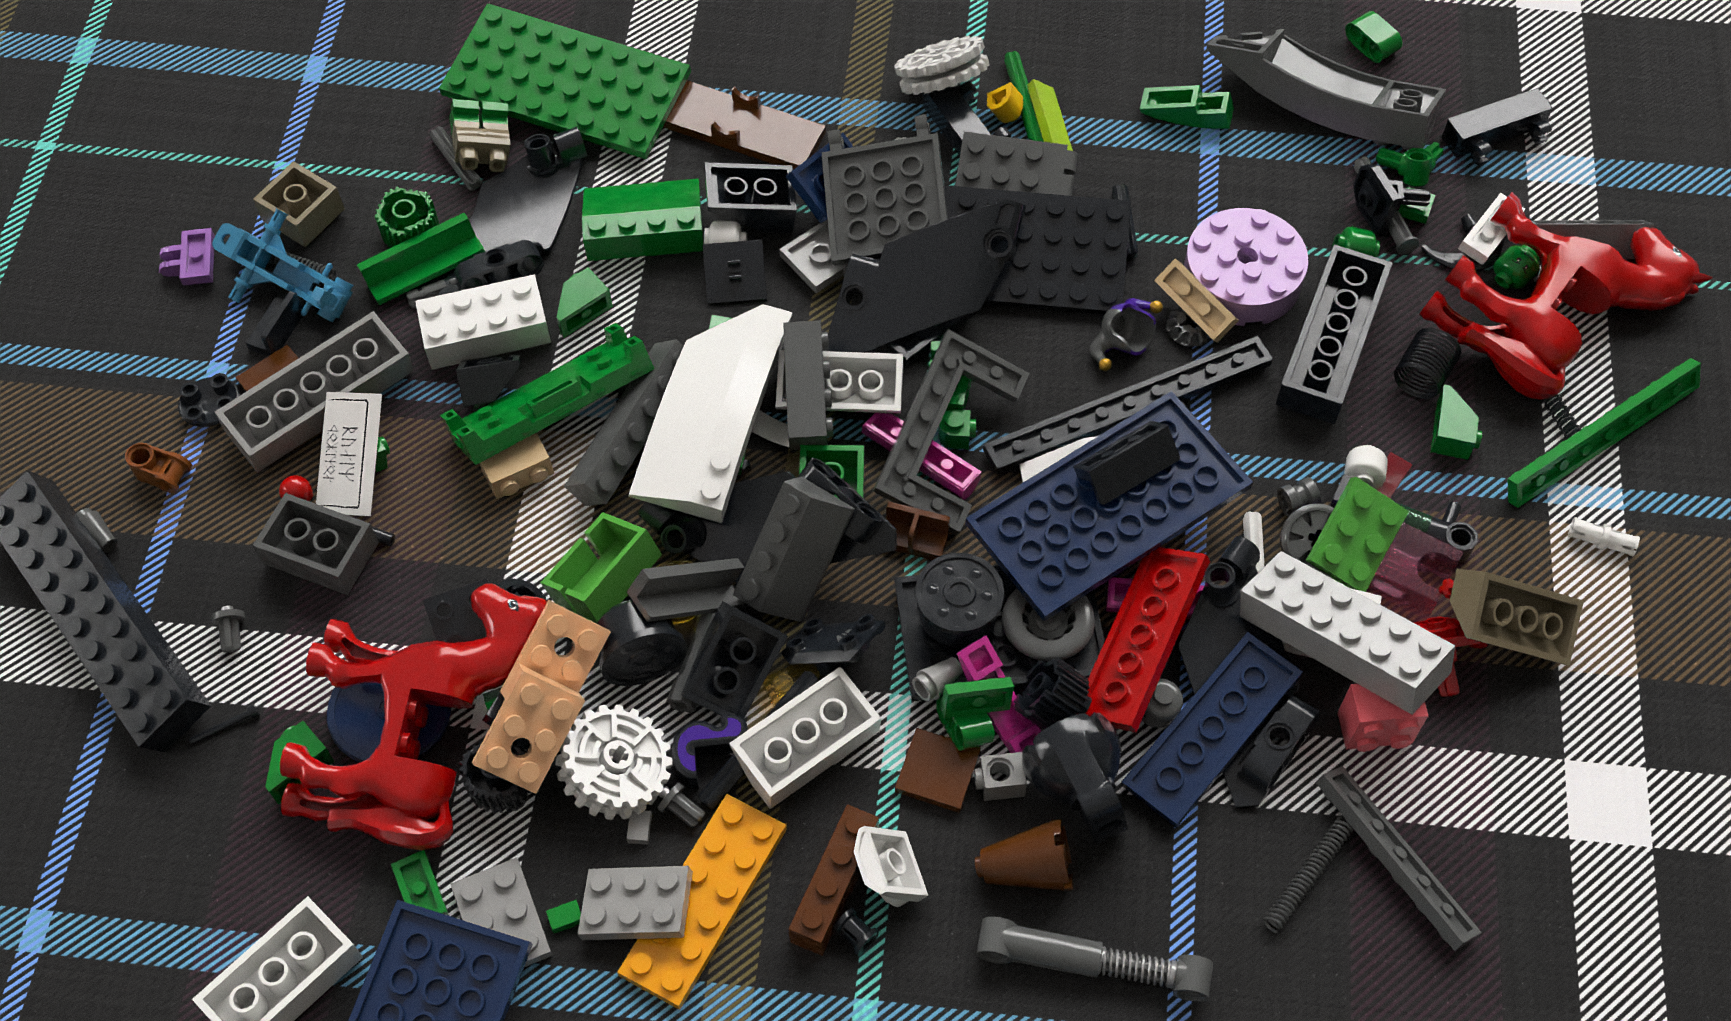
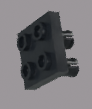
M487 578L423 600L436 640L456 643L474 641L487 636L483 622L471 606L472 592L478 587L489 583Z

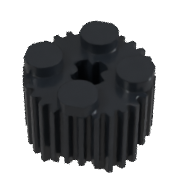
M1058 657L1053 658L1051 662L1048 661L1047 664L1044 661H1038L1037 665H1033L1032 670H1029L1026 676L1029 684L1022 693L1023 697L1018 694L1014 700L1015 710L1043 730L1070 716L1086 713L1092 702V699L1087 696L1089 693L1087 690L1090 688L1088 678Z
M479 741V746L473 745L474 750H468L467 754L462 755L464 760L460 761L461 768H459L469 797L480 809L484 807L486 812L490 809L492 813H496L497 810L503 813L505 809L508 812L510 810H519L525 805L526 799L529 798L528 793L532 792L474 766L472 761L482 744V741ZM515 742L512 743L511 752L513 754L523 755L527 753L523 747Z

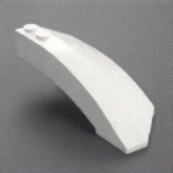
M762 304L686 340L650 430L629 497L722 523L753 426L779 358V350L782 349L784 342L783 322L791 321L792 312Z

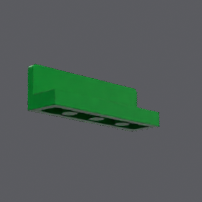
M462 213L357 264L375 300L381 305L456 268L461 262L474 258V255L483 253L485 250L476 237L465 213Z

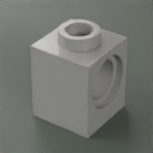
M1022 752L981 756L980 768L974 769L976 790H983L984 801L1025 797L1027 782L1022 766ZM999 772L1005 774L1008 779L996 781L991 775Z

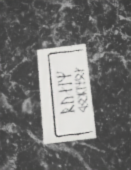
M326 392L316 497L317 505L345 515L371 516L382 394Z

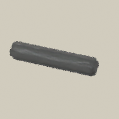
M437 126L434 130H431L430 137L467 188L470 191H475L481 187L482 181L475 170H463L460 162H455L452 139L443 127Z

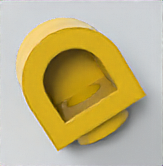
M1010 82L987 93V107L1000 122H1013L1019 118L1023 109V96Z

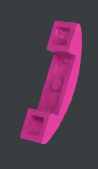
M983 636L957 653L968 682L1005 677L1000 668L1003 664L987 636ZM1014 691L1010 710L987 713L995 731L1010 753L1022 752L1027 745H1034L1033 740L1035 736L1041 732L1037 725L1015 710L1014 700L1017 696Z

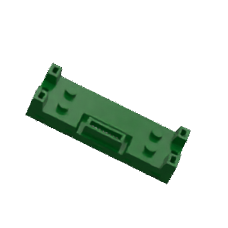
M614 323L604 328L606 342L464 418H461L453 409L441 414L440 417L453 443L477 465L654 370L655 368L643 341L636 336L628 339L623 327Z

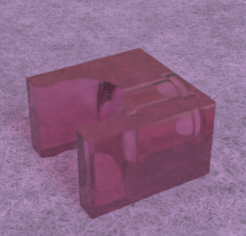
M1403 522L1379 565L1368 591L1382 596L1383 599L1427 620L1441 594L1437 588L1430 587L1424 583L1418 573L1431 572L1443 579H1449L1464 552Z

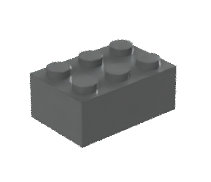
M285 493L252 546L263 564L348 595L379 541L370 523Z

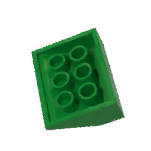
M699 179L584 188L582 231L587 261L703 251L704 236Z

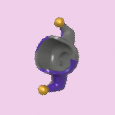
M1129 298L1125 303L1117 304L1105 313L1101 323V331L1092 341L1089 349L1090 355L1099 363L1101 370L1107 371L1111 368V360L1105 357V354L1111 350L1117 349L1135 356L1147 350L1156 330V319L1147 311L1155 314L1161 312L1163 305L1160 301L1148 302Z

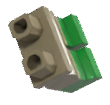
M452 99L449 121L455 162H460L463 170H474L478 167V164H489V169L492 172H503L505 165H507L511 145L507 118L508 103L482 101L479 117V101Z

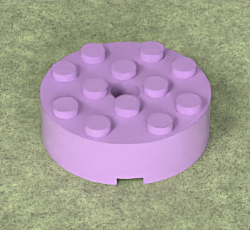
M1234 208L1215 213L1196 227L1188 243L1184 266L1239 320L1235 325L1245 326L1246 322L1262 321V324L1282 317L1296 303L1308 268V253L1298 232L1280 217L1262 209Z

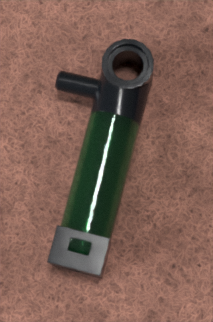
M1343 475L1331 502V507L1334 508L1352 477ZM1396 502L1409 511L1396 534L1397 537L1439 553L1442 560L1451 565H1461L1469 559L1478 542V534L1470 524L1456 522L1461 510L1459 503L1450 502L1441 520Z

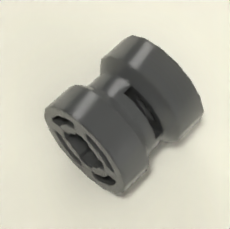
M1310 477L1299 480L1294 486L1288 484L1277 490L1279 505L1287 517L1305 505L1321 504L1319 489Z

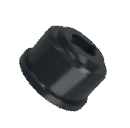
M958 552L937 557L924 567L916 582L915 599L919 610L920 622L928 635L938 643L951 647H967L983 636H988L994 629L1004 599V587L1000 575L990 563L973 554Z
M632 599L613 606L596 623L611 631L599 653L601 658L599 666L602 676L611 684L635 686L654 681L671 672L685 657L687 651L685 640L682 634L675 629L672 619L648 622Z

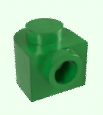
M951 409L945 411L938 428V438L942 445L950 449L969 450V438H976V419H970L971 410Z

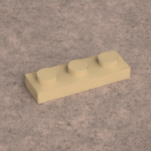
M1176 258L1154 280L1217 343L1239 321Z

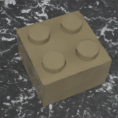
M294 161L253 198L262 221L267 224L270 222L276 208L288 214L279 230L304 247L313 241L345 210L336 186Z

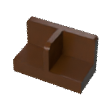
M888 502L886 520L897 529V550L895 551L929 560H934L944 554L949 537V516Z

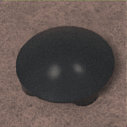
M218 373L196 382L185 383L180 388L181 397L178 403V411L182 419L190 425L197 427L214 426L220 423L215 411L239 397L240 393L237 386L229 380L227 375Z

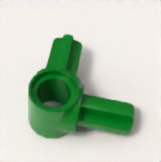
M1433 142L1425 149H1409L1404 154L1380 148L1376 155V162L1398 170V175L1402 176L1405 184L1424 186L1429 182L1430 172L1435 168L1436 161L1443 155V149L1439 147L1437 142Z

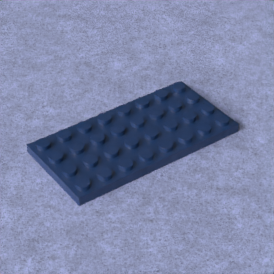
M1170 391L966 518L965 524L1045 622L1251 489L1253 481L1178 397ZM1155 421L1168 425L1179 452L1180 460L1107 504L1098 503L1089 481L1077 478L1073 468L1074 465L1144 424Z

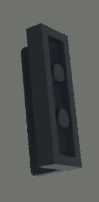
M1150 421L1074 465L1073 468L1077 478L1091 483L1098 503L1105 505L1180 460V455L1169 426Z

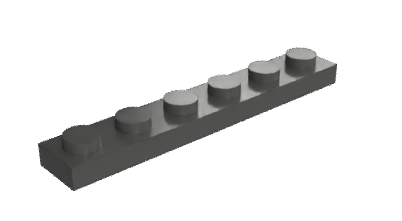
M1343 766L1323 774L1315 782L1324 792L1325 797L1334 804L1347 823L1367 844L1371 853L1391 873L1394 881L1405 890L1415 902L1418 910L1429 919L1438 930L1441 938L1454 951L1473 941L1482 933Z

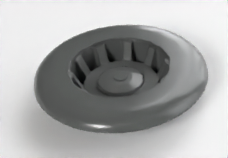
M1016 588L1004 604L1002 625L1011 644L1026 656L1041 661H1051L1056 657L1064 660L1079 653L1088 644L1094 632L1095 615L1090 601L1086 596H1083L1066 607V613L1062 610L1044 622Z

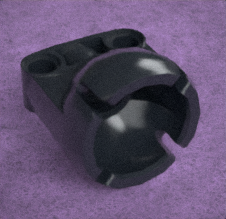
M1094 712L1091 716L1081 713L1060 720L1036 735L1033 740L1034 745H1027L1022 751V766L1029 782L1045 796L1061 803H1068L1074 810H1080L1097 845L1128 830L1127 821L1115 792L1116 785L1114 783L1118 774L1122 753L1120 738L1113 724L1101 713Z

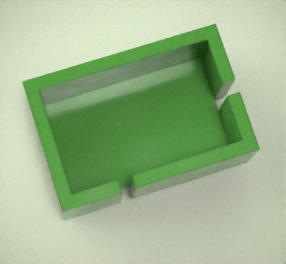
M604 512L584 532L599 554V560L586 541L579 538L540 582L556 604L594 623H597L602 615L613 606L621 603L628 595L627 590L641 570L651 568L662 555L647 529Z

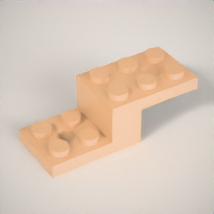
M548 600L500 690L505 700L472 761L473 765L536 794L585 702L579 691L611 631ZM562 637L570 638L573 643L572 650L566 655H559L554 650L556 641ZM518 738H525L530 741V748L523 755H515L511 752V745Z

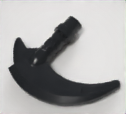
M1467 214L1461 218L1463 229L1466 234H1469L1477 224V221L1474 220L1472 214ZM1503 239L1483 265L1464 252L1445 253L1435 250L1426 244H1423L1421 249L1432 260L1449 269H1453L1464 255L1474 262L1476 271L1494 265L1495 261L1499 258L1498 255L1503 248L1505 240Z

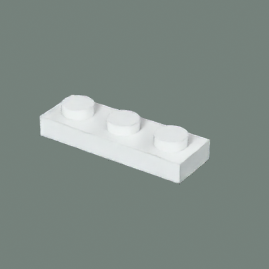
M1502 193L1499 194L1458 247L1459 250L1482 265L1507 234L1505 228L1497 226L1490 221L1507 198Z

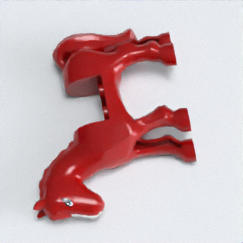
M1511 192L1490 221L1497 226L1505 228L1510 241L1515 244L1526 245L1538 254L1541 270L1531 296L1525 300L1501 295L1485 284L1476 273L1474 262L1463 255L1445 281L1459 289L1460 297L1463 300L1474 304L1491 321L1501 324L1485 326L1464 318L1451 309L1445 296L1439 291L1434 293L1419 313V316L1434 322L1439 329L1456 338L1459 344L1467 345L1472 350L1487 354L1500 375L1517 392L1529 398L1548 399L1563 390L1565 369L1577 356L1583 344L1581 333L1576 325L1556 311L1562 301L1581 312L1589 314L1603 313L1614 306L1625 309L1660 310L1679 304L1687 294L1698 293L1699 288L1696 283L1712 279V276L1700 273L1697 261L1673 245L1656 228L1643 227L1634 232L1630 246L1636 264L1623 259L1620 253L1609 244L1576 236H1561L1540 229L1525 216L1520 199Z
M486 583L475 589L471 594V606L484 624L487 634L485 638L456 643L436 640L411 644L400 651L381 649L363 643L357 639L348 622L330 619L324 634V644L314 642L309 648L306 659L307 675L327 677L330 683L339 689H346L365 683L381 684L384 692L385 712L381 740L370 758L358 764L347 766L324 764L312 757L306 746L293 742L287 743L280 759V773L284 777L300 779L301 784L291 782L286 786L281 801L283 816H303L318 822L327 820L326 826L331 832L342 829H356L375 837L383 843L408 849H431L439 847L450 840L453 833V821L448 801L453 793L457 773L442 765L417 760L421 746L418 740L420 728L425 727L428 719L426 704L468 709L473 706L476 696L481 695L486 690L495 689L503 685L547 601L539 597L518 596L495 584ZM334 653H342L346 661L337 657ZM308 789H329L339 797L313 795ZM436 816H438L437 821H435V822H429V821H428V820L433 819V818H435Z

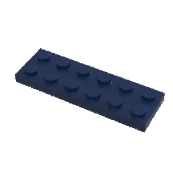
M1247 632L1121 781V786L1177 828L1302 677L1303 671Z

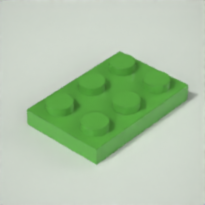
M1358 477L1350 478L1306 561L1322 572L1327 573L1339 583L1351 589L1366 592L1409 511Z

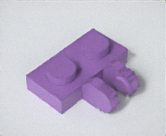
M212 229L182 231L181 245L166 246L160 250V258L165 262L160 263L159 273L167 277L180 276L179 279L183 285L213 282L214 248L212 242L215 235Z

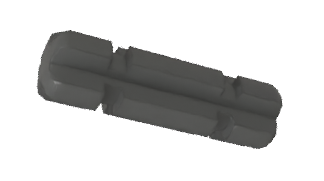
M455 278L449 280L451 285L457 283ZM441 280L421 287L422 290L420 291L415 289L407 292L406 297L410 307L416 308L415 301L438 296L440 290L447 287L445 281Z

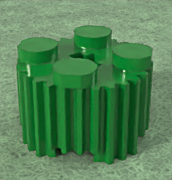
M397 186L395 190L390 189L389 193H384V200H381L382 204H378L379 209H376L375 219L382 239L388 248H392L439 225L433 201L426 191L416 190L413 192L412 189L406 191V189Z

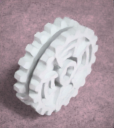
M965 36L963 38H953L949 41L944 40L937 44L928 45L926 48L915 50L914 53L904 56L905 58L899 59L894 67L896 74L904 77L900 81L902 93L918 95L923 92L926 94L934 90L940 91L980 75V72L986 71L990 65L987 55L981 54L985 48L983 39L981 37L978 38V36L971 38L970 36Z
M600 705L596 713L589 709L583 713L582 720L579 718L575 719L559 750L561 754L557 755L555 765L562 768L557 773L558 781H565L566 787L563 790L567 796L574 795L577 798L574 804L579 808L584 805L589 807V814L593 816L601 812L604 813L606 819L613 820L616 814H620L622 819L630 818L632 811L639 815L645 811L647 804L652 805L655 802L657 796L664 789V784L670 778L671 774L666 771V769L672 766V758L666 756L671 749L670 745L667 742H662L661 737L664 733L661 728L654 729L651 726L653 720L649 717L640 718L639 711L634 708L630 712H626L623 709V705H615L613 710H609L606 705Z

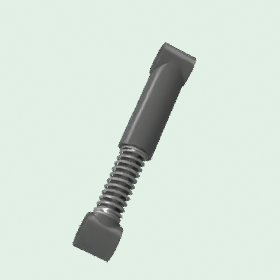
M985 917L982 919L976 951L977 957L982 960L999 964L1016 962L1097 978L1101 971L1103 976L1106 972L1109 977L1115 974V978L1121 975L1122 979L1126 976L1130 980L1132 977L1135 982L1137 979H1141V983L1147 980V984L1152 981L1154 986L1156 982L1160 983V987L1164 984L1167 988L1172 989L1173 995L1183 1000L1193 1002L1209 1000L1213 962L1205 957L1180 955L1177 957V961L1167 959L1164 962L1163 958L1158 960L1156 956L1151 959L1150 955L1145 958L1144 954L1138 957V954L1135 953L1133 956L1131 951L1128 954L1124 950L1119 953L1118 949L1113 952L1112 948L1107 951L1106 947H1103V942L1017 926L1013 921L1001 917Z

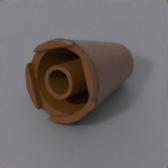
M1052 820L981 848L980 856L975 857V868L978 878L984 877L986 884L1063 891L1073 890V874H1068L1067 872L1072 862L1065 826H1062L1063 820Z

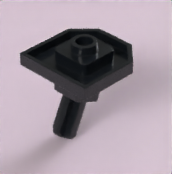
M1367 164L1360 166L1353 184L1356 206L1377 238L1385 236L1394 213L1399 211L1401 205L1428 206L1430 203V191L1403 188V181L1389 180L1379 165Z

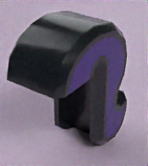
M724 714L720 717V727H716L706 721H693L682 726L674 736L672 746L673 763L679 780L687 787L699 789L697 757L734 754L729 743L748 731L747 723L743 718L734 714Z

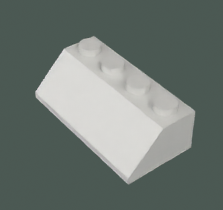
M779 350L776 409H787L784 350ZM823 351V360L830 361V379H824L825 389H831L832 407L826 408V411L901 413L903 354Z
M839 667L729 744L749 782L771 809L880 731L881 717L844 670Z

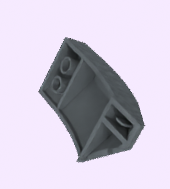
M1285 29L1275 30V34L1272 36H1263L1261 31L1240 33V39H1230L1226 35L1215 36L1207 44V51L1255 91L1281 107L1335 131L1373 140V143L1377 145H1401L1405 150L1424 148L1429 140L1446 93V89L1390 80L1342 65L1284 34Z

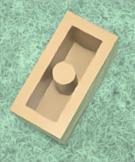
M537 433L480 463L482 472L496 499L513 495L519 489L532 483L542 482L548 476L554 474L550 457Z

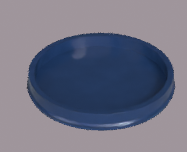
M378 683L359 684L346 689L335 687L328 703L327 724L333 741L349 758L360 763L370 758L381 740L385 721L384 692L381 684ZM426 704L428 719L425 727L420 728L418 740L421 746L417 760L429 753L441 740L449 725L452 708Z

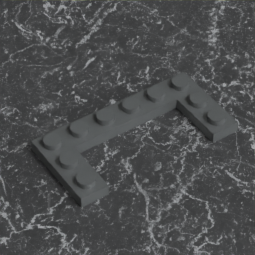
M948 329L934 355L874 486L873 492L897 504L949 516V532L955 535L959 534L972 505L918 477L917 473L961 375L1014 403L1019 399L1030 373Z

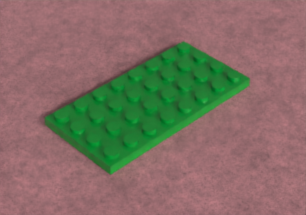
M487 3L440 85L439 90L441 95L452 99L479 101V107H481L482 101L508 103L509 117L557 132L577 127L583 140L647 159L691 73V67L689 64Z

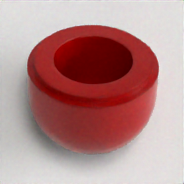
M289 476L280 484L279 495L281 499L285 493L309 502L313 497V489L310 483L302 476Z

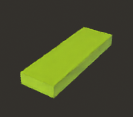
M1033 79L1027 86L1043 141L1068 145L1067 150L1073 151L1054 88Z

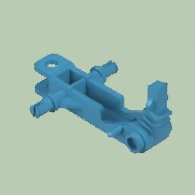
M276 208L270 222L264 224L263 227L266 229L260 239L232 224L224 223L221 225L213 239V248L245 266L240 277H235L234 281H236V284L228 298L240 303L247 288L251 289L252 285L273 282L288 291L297 293L299 297L307 301L301 311L302 316L308 313L312 305L319 308L318 315L331 322H334L335 318L341 316L353 294L351 291L353 285L339 277H336L335 281L328 278L329 272L333 267L332 263H328L321 274L287 255L279 236L282 231L279 229L288 214ZM230 234L228 241L224 244V237ZM272 254L280 258L273 273L265 269ZM320 282L324 283V288L316 286L314 291H311L315 283L318 285Z

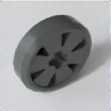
M1309 504L1294 511L1288 516L1281 528V551L1319 570L1306 561L1313 548L1311 546L1313 541H1309L1308 536L1314 535L1317 531L1321 533L1334 508L1325 504Z

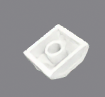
M868 826L858 829L854 855L866 886L879 893L885 902L895 907H900L908 901L918 902L928 896L905 831Z

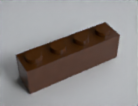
M848 804L846 805L788 929L791 943L823 956L833 934L832 928L841 917L861 873L854 855L858 829L863 826L879 828V817Z

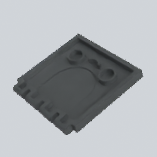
M964 131L955 186L1072 196L1075 180L1072 174L1076 173L1078 153L1067 150L1068 145Z

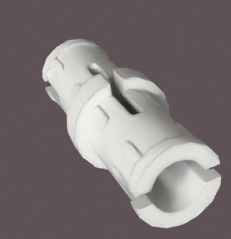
M1574 517L1572 520L1573 525H1570L1568 537L1596 544V548L1601 550L1606 547L1632 557L1635 555L1636 551L1634 549L1638 548L1639 536L1613 530L1611 525L1608 524L1600 526L1580 520L1577 517Z

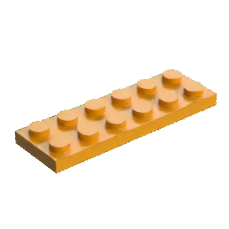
M726 794L682 865L689 866L693 871L684 938L637 939L617 971L618 976L680 1010L787 830L786 824Z

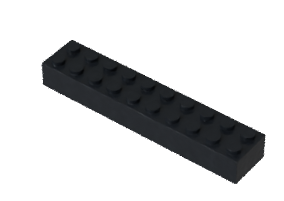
M26 471L0 497V542L138 747L166 752L211 707V704L91 533L79 520L76 512L55 482L33 472Z

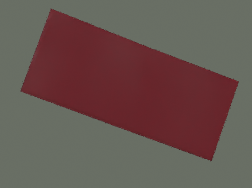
M1392 452L1387 456L1386 480L1382 487L1377 489V491L1388 498H1391L1413 465Z

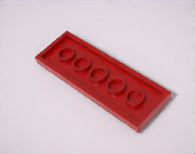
M1159 547L1142 558L1089 675L1088 685L1090 688L1087 690L1089 691L1087 696L1092 699V702L1085 714L1091 716L1094 712L1101 713L1113 724L1114 728L1137 732L1204 578L1205 571L1210 564L1206 554Z

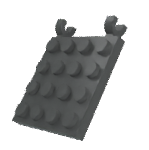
M926 114L914 116L916 137L845 148L840 130L828 131L830 151L821 153L831 261L834 266L849 263L852 254L879 259L886 243L948 219L938 133L931 134Z

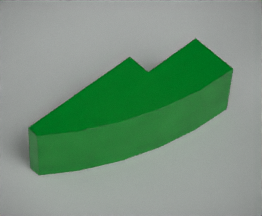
M1200 85L1144 88L1140 105V112L1153 118L1174 124L1210 129H1230L1234 110L1230 92L1202 93Z

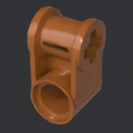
M136 443L130 446L125 453V460L137 480L156 486L169 493H176L178 491V483L185 472H189L193 467L191 462L182 455L159 449L147 443Z

